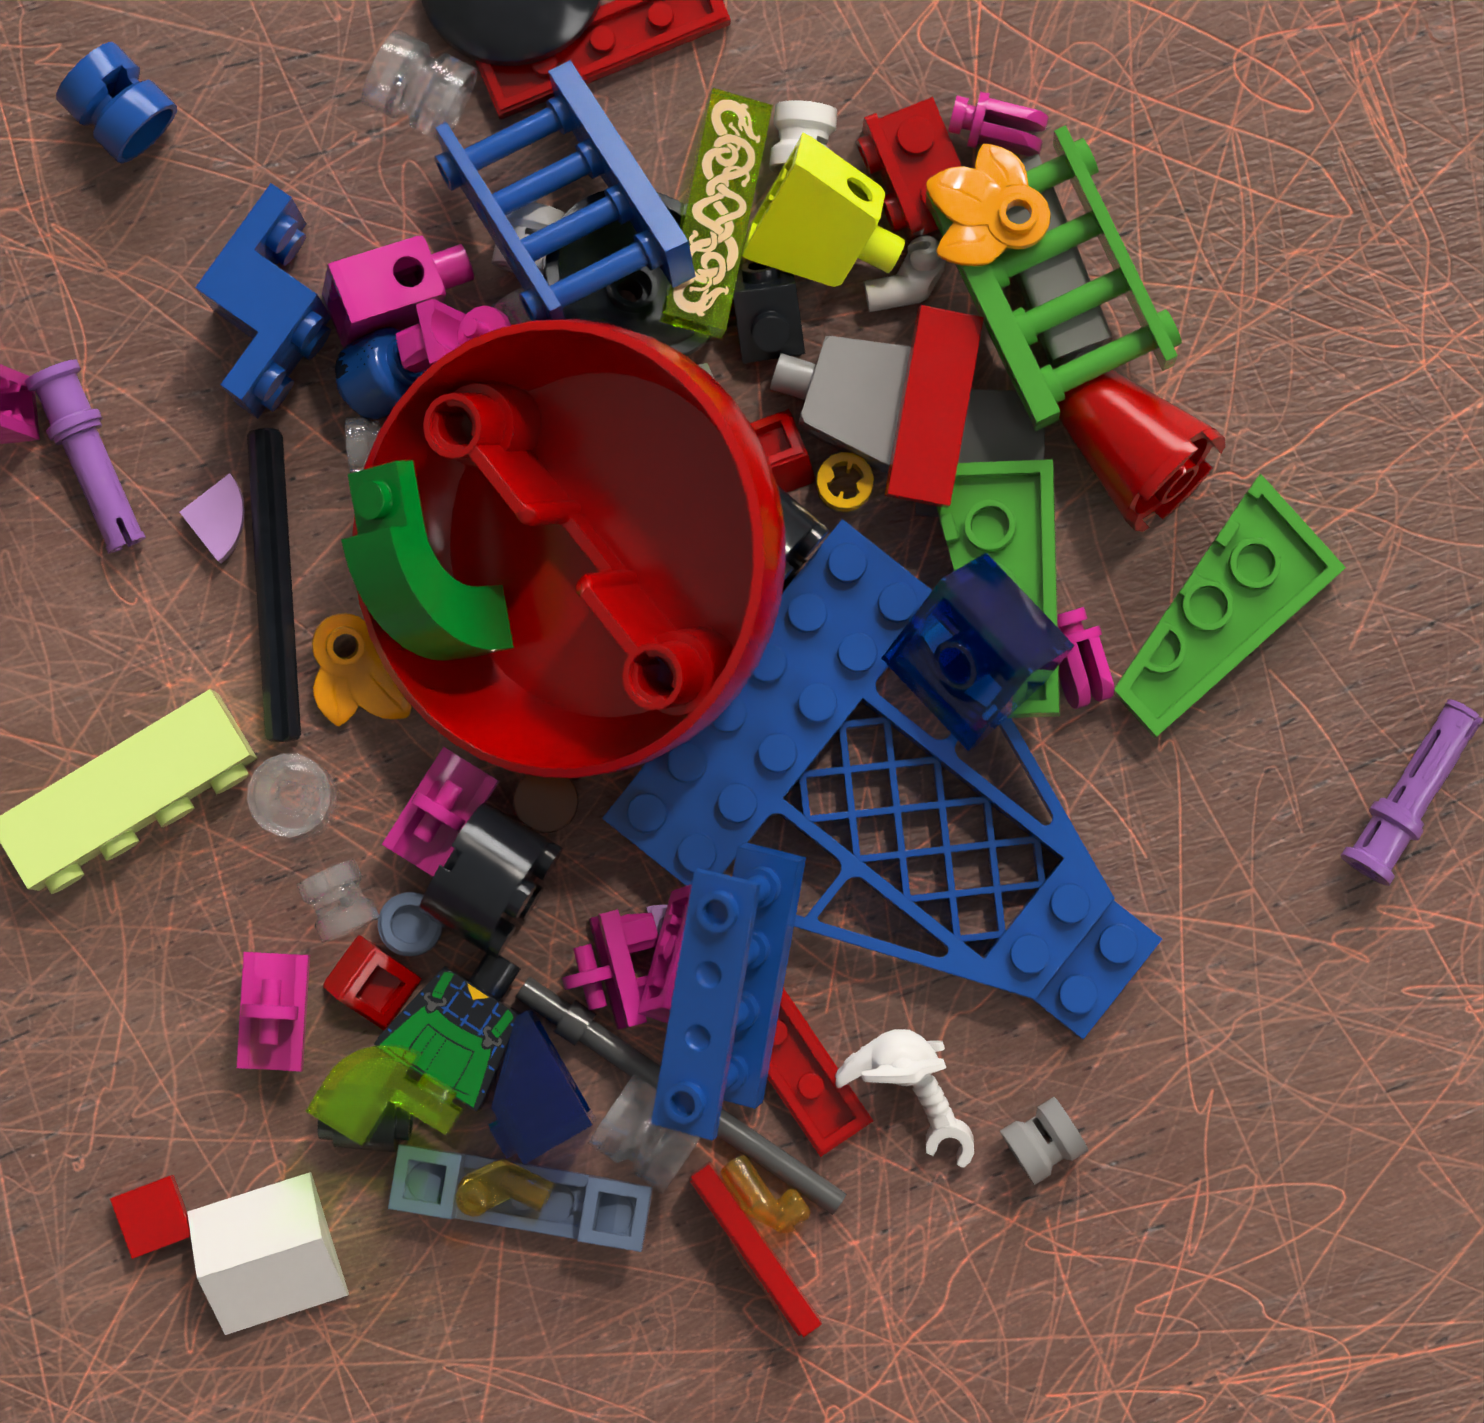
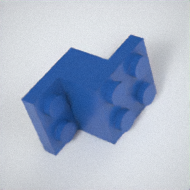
M272 183L264 191L195 287L215 313L253 339L220 385L238 406L257 419L266 408L273 412L281 405L294 384V380L289 377L291 372L303 356L308 360L314 358L327 341L331 329L326 326L331 316L319 296L276 266L279 262L286 266L299 252L306 239V234L302 232V229L307 223L292 197Z

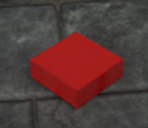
M174 1174L110 1198L132 1259L191 1237L187 1210Z

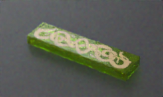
M712 88L707 98L680 224L682 232L689 241L696 277L674 288L668 281L660 322L720 339L725 333L773 105Z

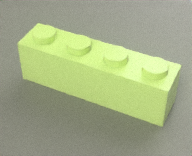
M209 689L0 816V843L27 889L40 891L47 887L49 892L54 894L81 879L85 874L80 866L101 853L105 860L108 861L134 847L140 842L135 833L157 820L162 828L190 813L195 808L190 799L210 787L214 789L216 794H220L237 785L250 775L245 766L258 758L220 695Z

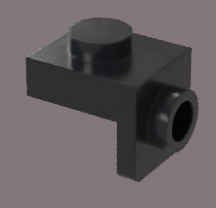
M753 261L744 263L741 269L731 271L732 296L743 364L776 359L780 357L781 353L789 356L805 354L794 274Z

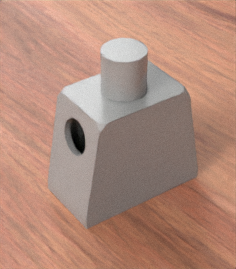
M826 336L817 364L781 353L770 390L805 400L798 425L801 431L842 452L854 453L864 458L871 467L888 473L911 346Z

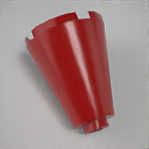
M1114 370L1064 392L1066 399L1057 403L1060 409L1059 419L1125 521L1135 531H1145L1150 528L1142 519L1155 512L1163 520L1179 507L1213 469L1204 460L1211 448L1214 447L1221 454L1225 448V437L1215 428Z

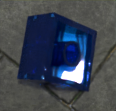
M984 553L939 581L881 659L969 751L976 747L1036 692L1075 645L987 553Z
M527 1010L515 1017L491 1106L497 1120L488 1124L506 1158L508 1159L518 1154L524 1165L597 1122L595 1115L534 1010Z

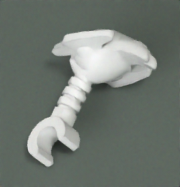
M893 1029L882 1033L867 1045L860 1047L859 1051L845 1059L844 1064L837 1070L835 1075L837 1088L848 1084L862 1076L864 1082L893 1083L901 1086L913 1085L912 1090L923 1106L930 1123L926 1133V1153L933 1156L937 1151L938 1144L943 1139L955 1138L961 1143L956 1154L957 1165L964 1168L971 1162L974 1155V1139L971 1129L963 1121L954 1117L947 1098L943 1096L944 1092L938 1085L935 1077L931 1075L946 1068L944 1060L938 1058L935 1053L945 1049L943 1041H926L921 1035L909 1029Z

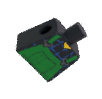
M485 953L469 979L451 967L444 966L379 1035L374 1045L476 1112L481 1110L488 1099L504 1062L506 1052L510 1046L509 1042L513 1034L517 1032V1027L515 1026L518 1024L519 1027L523 1017L520 1012L501 1001L521 968L502 955L496 959Z

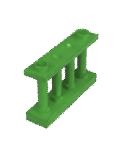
M1066 125L1054 131L1053 147L1058 157L1026 171L1028 186L1042 193L1070 180L1086 213L1047 231L1042 240L1034 246L1026 249H1009L988 265L974 267L955 264L979 315L984 317L983 323L1035 431L1059 421L1060 409L1057 403L1066 399L1064 392L1153 351L1162 371L1169 369L1175 365L1178 356L1174 347L1182 344L1179 331L1167 309L1156 312L1091 178L1092 175L1099 173V170L1088 144L1084 138L1073 141ZM926 191V205L943 237L953 224V221L948 219L939 210ZM1094 237H1098L1113 271L1027 312L1022 307L1014 311L1011 310L1002 291V288L1010 285V277ZM1120 295H1126L1141 328L1055 369H1052L1050 364L1039 368L1029 347L1038 342L1036 335Z

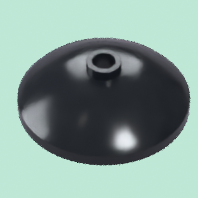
M421 0L430 23L445 42L471 59L498 66L532 64L550 58L565 50L590 26L602 3V0Z
M604 191L592 194L577 202L561 219L604 198ZM658 193L688 241L689 237L693 235L694 230L699 235L693 239V243L701 239L711 238L710 232L714 231L699 223L694 218L692 209L674 198ZM616 220L545 256L543 261V277L550 286L635 243L634 235L638 233L630 221L621 225ZM717 237V246L711 252H717L723 256L726 263V272L723 280L713 285V278L718 275L720 266L716 259L708 261V269L718 267V272L712 277V284L708 288L709 292L706 294L708 295L715 288L726 289V286L729 292L727 295H725V292L719 294L713 305L703 312L705 313L704 316H699L697 313H688L680 309L674 301V288L660 267L651 271L645 266L562 308L565 319H579L615 325L652 337L683 353L685 356H689L703 347L713 337L729 308L732 293L731 270L727 271L726 252L721 242L718 243ZM696 251L692 256L696 273H698L697 269L705 270L701 265V257L706 252ZM706 277L708 280L705 284L694 279V282L684 289V298L690 302H698L704 291L693 290L690 292L689 289L690 287H705L709 282L708 277ZM626 290L631 292L637 301L626 300L619 294V291ZM712 297L711 299H708V302H706L707 306L710 304Z

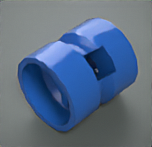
M108 42L92 50L75 65L60 84L56 93V100L81 125L94 124L93 138L117 162L123 164L142 154L165 132L177 113V105L153 81H139L140 67L116 43Z

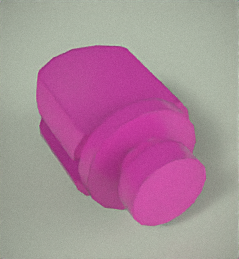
M981 91L977 107L968 105L969 98L956 96L948 132L960 135L961 129L969 130L968 147L976 148L977 144H990L1024 156L1040 154L1042 140L1024 131H1045L1049 119L1045 113L1036 109L989 98L990 93Z
M1084 607L1058 614V633L1060 636L1058 638L1059 678L1066 700L1074 709L1088 706L1091 695L1099 702L1113 697L1115 689L1099 635H1102L1100 625L1084 630L1082 620L1087 619Z

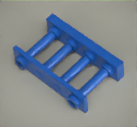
M571 60L548 71L554 97L547 100V108L463 149L447 122L435 127L442 153L434 157L438 170L451 191L459 187L462 189L525 290L519 296L531 321L564 320L562 308L645 266L651 271L660 267L673 288L696 277L688 239ZM558 130L563 135L572 131L579 142L575 145V153L491 194L478 173V170ZM586 175H589L591 179L599 176L602 177L608 187L604 190V198L521 240L506 218L507 215ZM616 220L621 225L628 221L631 222L638 233L634 235L635 243L550 286L535 264V261Z
M745 842L737 847L732 876L700 868L694 870L651 1120L652 1125L713 1141L717 1138L723 1100L754 1109L763 1103L806 857Z

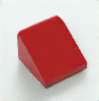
M789 409L750 423L769 459L778 486L785 492H790L814 482L815 477L809 455Z
M358 935L326 978L323 986L337 1000L382 1030H385L422 978L375 944Z

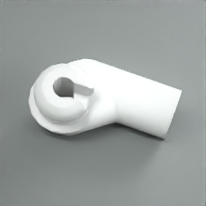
M928 235L916 237L908 245V254L895 276L864 281L869 312L917 304L925 301L930 296L944 272L946 260L937 256L936 252L940 243L937 239Z

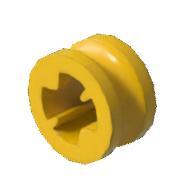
M840 452L831 455L822 463L817 475L816 488L820 499L827 507L837 512H851L859 509L868 501L873 489L874 476L870 465L864 458L854 453ZM847 466V474L850 473L852 468L859 472L862 478L856 483L857 495L855 497L843 499V491H840L838 497L830 492L828 486L834 482L833 469Z

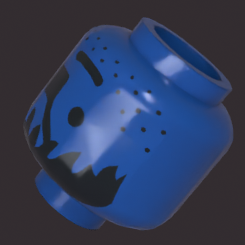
M393 327L375 330L348 343L338 354L335 364L338 392L347 405L362 417L373 420L388 417L399 399L414 381L427 370L413 373L404 369L396 341V333L402 330Z

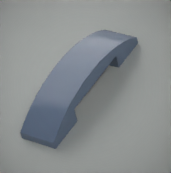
M400 1144L398 1145L388 1209L450 1220L461 1219L578 1239L577 1241L642 1252L653 1187L556 1168Z

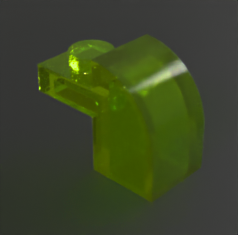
M382 1044L360 1049L337 1063L325 1078L306 1112L362 1146L370 1141L392 1103L444 1135L452 1131L464 1109L452 1102L457 1092L442 1081L425 1072L419 1082L409 1076L423 1053L402 1045Z

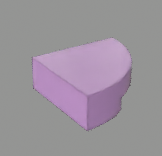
M229 473L180 511L184 519L220 564L237 547L244 523V498L238 483Z

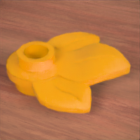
M983 144L976 158L975 169L969 167L948 168L928 179L926 183L927 192L934 204L948 219L953 221V224L942 237L936 252L938 257L947 262L974 267L988 265L995 261L1007 248L1026 249L1034 246L1042 240L1048 231L1051 218L1048 202L1039 191L1028 186L1026 169L1021 160L1011 151L1002 147ZM1014 206H1021L1028 210L1030 219L1023 224H1015L1008 219L1006 212Z
M338 613L324 619L316 628L312 638V652L320 666L313 684V695L317 707L323 715L336 726H341L347 722L356 712L358 706L368 713L384 719H405L408 717L412 706L403 697L385 670L370 639L365 621L350 613ZM342 634H350L356 640V649L348 657H339L333 650L335 639Z

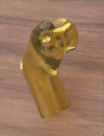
M747 1156L735 1158L720 1171L721 1176L745 1213L778 1233L784 1234L797 1231L795 1226L809 1219L811 1210L800 1193L795 1189H789L780 1198L776 1199Z
M500 1159L466 1174L458 1184L455 1202L462 1213L471 1217L480 1216L486 1210L511 1198L542 1212L552 1194L555 1183L510 1161Z

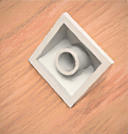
M311 1172L187 1212L197 1279L225 1335L349 1295Z

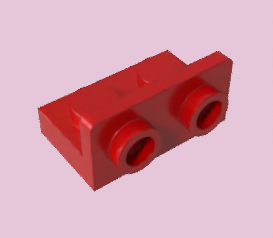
M930 97L881 118H878L877 113L864 117L862 127L864 136L856 139V143L868 173L873 174L879 171L888 194L884 198L883 210L893 232L903 229L909 244L916 237L933 236L940 233L926 205V183L928 179L937 173L952 167H962L934 98Z

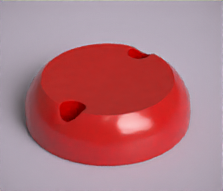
M579 319L529 321L501 327L470 339L442 356L414 381L395 404L377 434L364 470L394 461L413 460L426 535L435 557L445 571L460 583L477 587L503 585L514 646L512 649L462 660L437 661L424 658L407 650L393 640L373 618L357 591L359 605L370 639L385 670L403 697L429 725L456 746L483 761L504 769L539 777L579 778L623 771L649 762L692 739L716 720L739 695L759 664L772 635L780 607L786 567L785 524L779 490L769 459L752 425L733 398L708 372L683 353L652 337L615 325ZM355 515L352 536L358 535Z

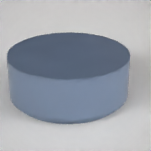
M414 892L398 894L388 900L380 911L378 917L379 935L383 943L391 951L399 955L419 956L425 954L441 938L443 927L419 911V906L424 896L422 894Z

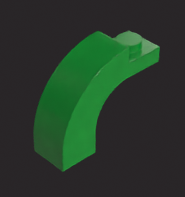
M413 460L394 461L347 474L358 535L341 539L343 551L356 589L369 612L382 629L407 650L424 658L437 661L468 659L514 648L503 585L477 587L460 583L445 571L435 557L426 535Z

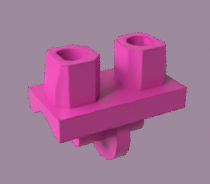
M431 298L416 305L420 323L396 333L401 363L404 369L413 373L421 372L430 368L442 356L468 340L495 329L510 326L511 323L502 311L494 307L479 306L464 314Z
M443 746L381 845L433 877L439 865L444 867L455 849L451 845L466 822L481 804L486 803L499 781Z
M617 909L589 918L601 967L597 968L592 944L573 948L579 973L562 977L564 989L569 990L583 986L588 1009L593 1010L607 1006L601 981H605L617 1030L646 1023V1016L637 1013L648 975L636 978L630 954L656 947L659 936L652 913L620 916Z
M243 953L236 1068L303 1071L310 955Z

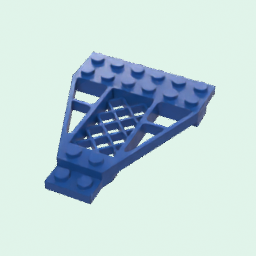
M842 519L782 593L772 635L758 666L739 695L716 720L692 739L647 762L602 819L682 884L687 886L692 884L693 873L697 868L724 874L736 858L737 847L745 842L749 843L770 816L780 815L840 864L839 875L806 917L796 915L795 928L1029 998L1080 1039H1084L1158 946L1162 938L1114 901L1113 894L1012 718L996 719L994 717L1051 816L1052 821L1049 825L1041 824L956 755V743L972 724L971 721L963 718L949 737L938 740L929 735L878 694L876 690L877 681L928 618H940L973 654L974 652L964 636L942 614L945 611L956 623L943 598ZM861 702L880 716L846 721ZM974 704V706L972 707L978 712H981L983 710L976 704ZM971 710L967 713L974 720L978 716ZM883 725L887 762L850 766L846 729ZM891 726L930 757L895 761ZM837 731H839L843 767L807 770ZM933 765L937 801L900 805L896 769ZM941 766L980 797L945 800ZM888 770L892 806L855 810L851 774ZM844 775L848 811L810 816L806 779ZM798 780L803 814L784 800ZM982 804L986 841L950 845L946 808ZM991 805L1027 833L1029 837L995 840ZM938 809L942 846L905 850L901 813ZM893 814L897 851L860 855L856 818ZM849 819L852 853L815 823ZM1032 844L1036 881L1000 885L996 848ZM1041 845L1059 859V862L1046 878ZM988 849L992 886L955 890L951 853ZM943 854L947 891L910 895L906 858ZM898 859L902 893L868 867L865 862ZM859 878L948 949V953L943 957H935L820 922L818 916L848 879ZM1037 889L1005 929L1001 893ZM993 894L997 931L961 935L956 898ZM948 899L952 933L914 902ZM998 938L983 957L964 943Z

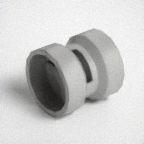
M1055 1097L1039 1105L1036 1116L1025 1123L1014 1121L1000 1130L1002 1137L1033 1185L1050 1176L1052 1167L1063 1159L1073 1161L1089 1151L1075 1125ZM1046 1134L1051 1141L1049 1144H1047L1043 1135Z

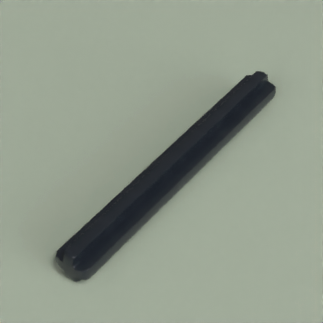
M259 428L248 432L247 445L264 728L267 740L271 742H290L300 738L301 725L283 435L279 429Z

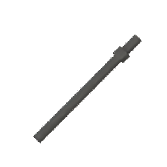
M529 976L515 998L555 1024L557 1027L554 1032L575 1046L578 1041L656 1094L660 1065L594 1021L593 1019L596 1014L577 1000L571 1005ZM722 1109L717 1134L719 1138L831 1215L836 1212L847 1195L845 1192Z

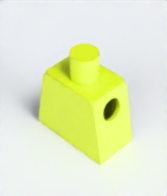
M802 133L750 223L742 257L809 280L836 287L842 285L857 258L886 273H890L901 255L905 239L878 226L886 194L883 188L813 137Z

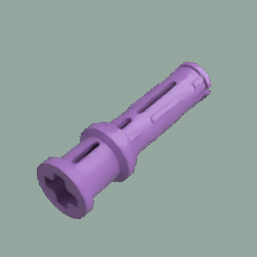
M77 359L68 360L45 368L28 377L24 382L29 391L37 393L51 425L46 430L48 437L51 441L54 440L56 445H63L105 541V548L108 554L122 550V546L125 544L128 547L144 540L146 536L139 527L97 431L102 427L101 420L103 418L99 409H92L77 377L81 370Z
M1447 700L1437 721L1422 741L1387 799L1380 798L1379 801H1374L1369 809L1372 818L1353 847H1345L1341 853V858L1368 878L1385 886H1390L1395 878L1392 873L1393 867L1410 840H1419L1423 833L1422 827L1424 823L1421 818L1425 814L1427 807L1442 787L1469 740L1472 739L1477 729L1483 723V719L1478 717L1479 714L1458 701Z

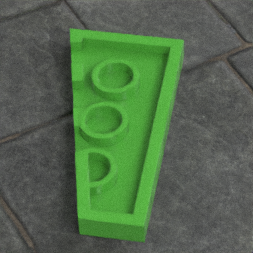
M1053 459L958 463L951 504L948 508L937 506L962 601L974 643L1023 694L1020 697L977 651L979 660L1016 699L1006 711L995 718L1060 717Z
M1261 473L1256 477L1115 685L1114 695L1153 738L1160 735L1346 568Z

